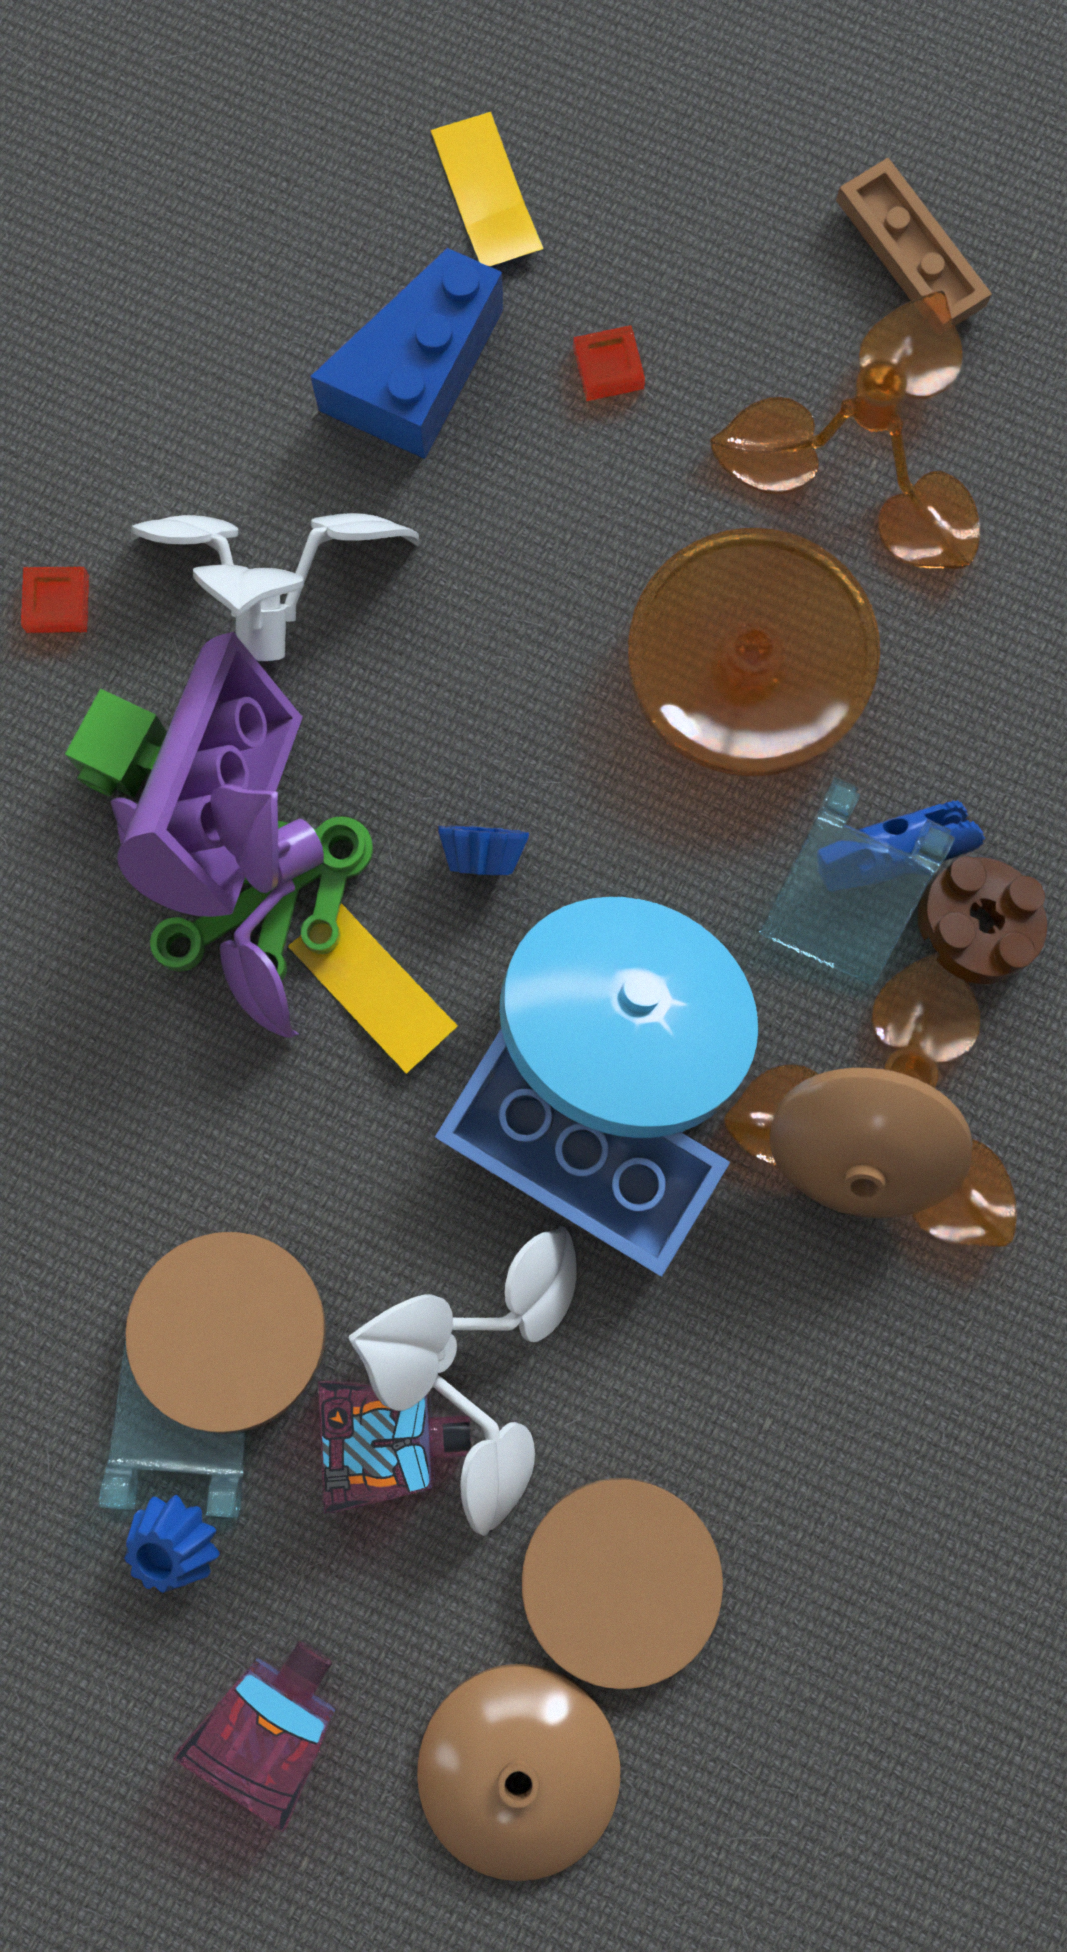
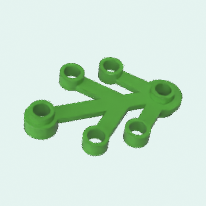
M334 817L326 820L317 829H314L323 848V863L293 878L295 891L283 896L264 918L257 946L267 956L277 959V972L281 982L287 973V964L282 954L299 889L320 876L314 913L303 922L301 938L306 947L317 954L329 953L339 944L341 934L336 921L346 881L362 873L369 865L373 854V843L368 830L355 819ZM278 821V828L289 823ZM341 840H346L353 844V852L345 859H337L331 855L332 846ZM245 877L243 884L252 886ZM253 886L239 894L233 913L230 915L202 916L194 922L180 917L168 918L156 926L150 939V947L154 957L164 967L172 971L183 972L194 968L202 960L205 946L241 925L271 891L263 893L256 890ZM321 923L329 925L332 928V935L327 942L316 944L310 940L309 934L315 925ZM180 937L189 938L191 941L189 953L180 958L173 957L170 952L173 941Z

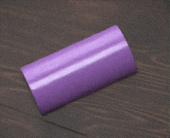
M234 632L216 636L206 642L201 648L118 851L120 870L134 888L160 905L196 916L211 917L232 914L245 880V875L237 864L235 856L226 849L217 833L211 810L210 798L212 791L222 785H235L257 791H276L302 720L300 713Z

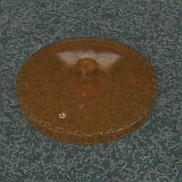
M739 528L711 534L689 544L669 558L656 571L640 595L633 613L628 639V670L634 696L642 713L656 733L671 748L698 765L717 772L747 777L769 776L792 771L810 764L833 749L850 732L865 709L876 683L880 661V637L874 611L865 591L854 575L834 555L821 546L792 533L766 528Z

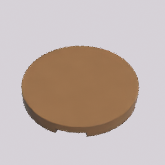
M239 1232L203 1235L177 1246L163 1256L140 1283L130 1305L126 1323L128 1361L135 1380L144 1395L156 1408L171 1419L187 1427L210 1433L227 1434L252 1430L271 1422L285 1413L305 1391L316 1370L319 1369L326 1340V1320L323 1304L314 1282L303 1266L290 1253L277 1244L255 1235Z
M609 1478L597 1480L576 1488L553 1505L538 1524L530 1539L522 1570V1596L529 1624L547 1654L559 1666L583 1681L606 1688L633 1689L665 1680L682 1670L702 1650L719 1616L723 1592L722 1569L716 1546L709 1531L697 1514L684 1501L673 1493L650 1482L632 1478Z

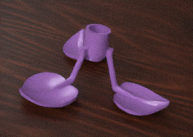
M222 785L212 791L210 798L212 816L219 838L226 849L235 856L237 864L241 867L249 883L259 892L267 893L271 891L235 931V942L227 940L221 943L220 956L222 968L231 992L247 1014L267 1030L283 1037L292 1038L299 1033L290 1026L289 1008L280 976L267 955L258 946L250 942V935L253 929L283 896L295 891L293 878L323 863V848L314 829L302 819H297L278 828L277 791H257L235 785ZM118 797L111 801V806L117 821L120 843L122 844L137 804L126 798Z

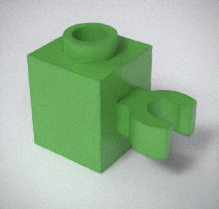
M100 689L65 755L80 772L77 779L87 787L109 797L112 796L115 789L135 797L147 774L150 775L167 731L156 714Z

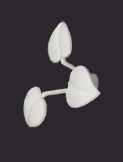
M347 513L314 518L311 520L313 530L309 534L296 573L276 568L248 569L247 567L234 565L226 538L237 537L238 528L220 519L197 515H181L141 522L132 525L131 528L132 540L142 537L165 544L205 543L219 553L222 565L193 568V578L203 589L231 610V616L236 617V636L257 661H273L285 657L286 622L296 621V605L316 550L321 543L332 539L357 541L401 536L417 546L419 534L405 526L368 514ZM288 593L285 603L281 604L280 595Z
M559 1226L558 1229L542 1232L533 1237L515 1256L505 1283V1302L511 1311L506 1316L500 1318H453L451 1308L443 1298L432 1294H424L393 1306L349 1335L352 1346L364 1363L373 1391L382 1404L396 1411H403L421 1401L430 1389L434 1387L483 1429L485 1440L474 1445L468 1452L464 1461L460 1483L462 1505L471 1528L483 1536H486L490 1530L496 1528L506 1518L523 1495L534 1467L535 1448L533 1438L529 1430L517 1422L508 1423L499 1431V1427L494 1420L441 1378L438 1373L448 1369L456 1355L457 1342L451 1334L452 1330L509 1331L519 1325L520 1333L525 1340L538 1342L547 1337L560 1324L572 1301L577 1271L573 1241L570 1233L563 1226Z

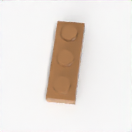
M886 158L839 188L836 199L837 203L938 337L987 306L992 293L889 158Z

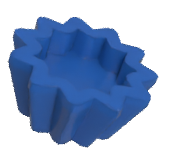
M438 826V833L449 869L459 873L477 875L512 874L529 838V832H521L520 830L478 826Z
M177 1495L172 1496L167 1503L157 1497H152L145 1510H139L134 1514L126 1541L128 1549L124 1559L132 1566L131 1576L141 1579L146 1589L155 1586L162 1593L207 1578L211 1572L209 1563L216 1560L220 1555L218 1549L210 1542L216 1534V1529L202 1522V1510L200 1507L186 1508Z

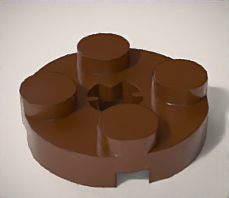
M960 857L939 874L924 890L918 907L919 930L924 941L928 937L930 938L932 946L940 954L935 959L950 974L976 984L1000 982L1008 976L1019 973L1040 954L1047 935V917L1043 907L1045 892L1042 885L1031 876H1023L1019 871L1006 863L984 857ZM970 908L974 911L981 908L991 915L995 925L988 930V933L979 930V920L970 916Z

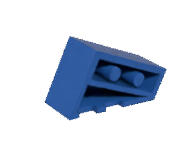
M449 248L445 249L310 376L318 410L426 459L503 312L502 272Z

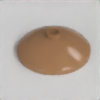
M845 1068L824 1072L804 1080L783 1097L773 1115L770 1130V1147L773 1158L783 1175L797 1189L817 1203L835 1211L858 1217L896 1218L931 1208L950 1197L961 1186L971 1165L972 1136L969 1126L959 1109L950 1099L932 1086L916 1078L894 1071L876 1068Z
M530 1664L501 1665L486 1669L463 1681L438 1706L426 1728L419 1752L418 1789L424 1813L433 1832L444 1847L459 1861L475 1871L497 1879L510 1881L535 1880L556 1874L576 1863L588 1853L604 1833L613 1815L619 1794V1753L614 1733L603 1710L594 1698L575 1681L557 1671L542 1666ZM513 1772H524L530 1777L532 1784L526 1792L516 1794L507 1788L505 1781Z

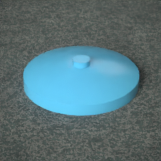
M627 897L592 898L564 906L546 916L526 934L518 945L507 969L500 994L499 1012L504 1041L513 1062L526 1082L543 1100L566 1117L586 1127L616 1136L631 1138L668 1136L688 1130L709 1119L728 1102L741 1084L753 1061L757 1046L758 1016L755 1000L748 981L733 956L719 940L692 919L668 907L641 899Z

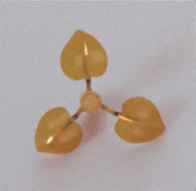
M942 290L924 295L898 307L869 330L860 347V372L856 381L854 398L842 401L839 412L818 435L813 436L815 430L813 416L802 404L790 398L771 397L757 401L743 409L721 432L711 438L710 445L714 456L733 478L759 492L785 494L799 490L814 480L819 468V461L814 448L826 445L849 417H854L861 427L869 431L879 432L888 430L891 436L897 482L903 493L889 498L880 511L878 533L887 551L903 563L922 568L962 569L970 565L975 558L980 541V523L977 508L970 492L958 479L942 471H933L925 474L913 486L908 476L902 435L904 423L900 417L905 396L907 395L914 399H927L944 392L955 382L962 365L963 352L961 340L950 314L946 294Z
M939 953L912 963L890 979L875 999L871 1018L873 1031L877 1039L888 1047L899 1049L890 1055L882 1069L908 1075L935 1088L938 1081V1068L936 1064L949 1063L965 1055L975 1044L981 1025L978 1003L968 982L946 971L935 959L940 955ZM794 1064L777 1066L763 1072L751 1082L738 1102L725 1115L724 1124L727 1131L747 1153L766 1164L779 1168L773 1158L770 1147V1130L775 1110L783 1097L791 1089L804 1080L818 1075V1073L805 1066ZM972 1139L971 1165L961 1186L941 1203L914 1213L912 1217L927 1234L950 1244L1005 1247L1013 1241L1016 1230L1017 1208L1013 1187L1006 1168L989 1147Z

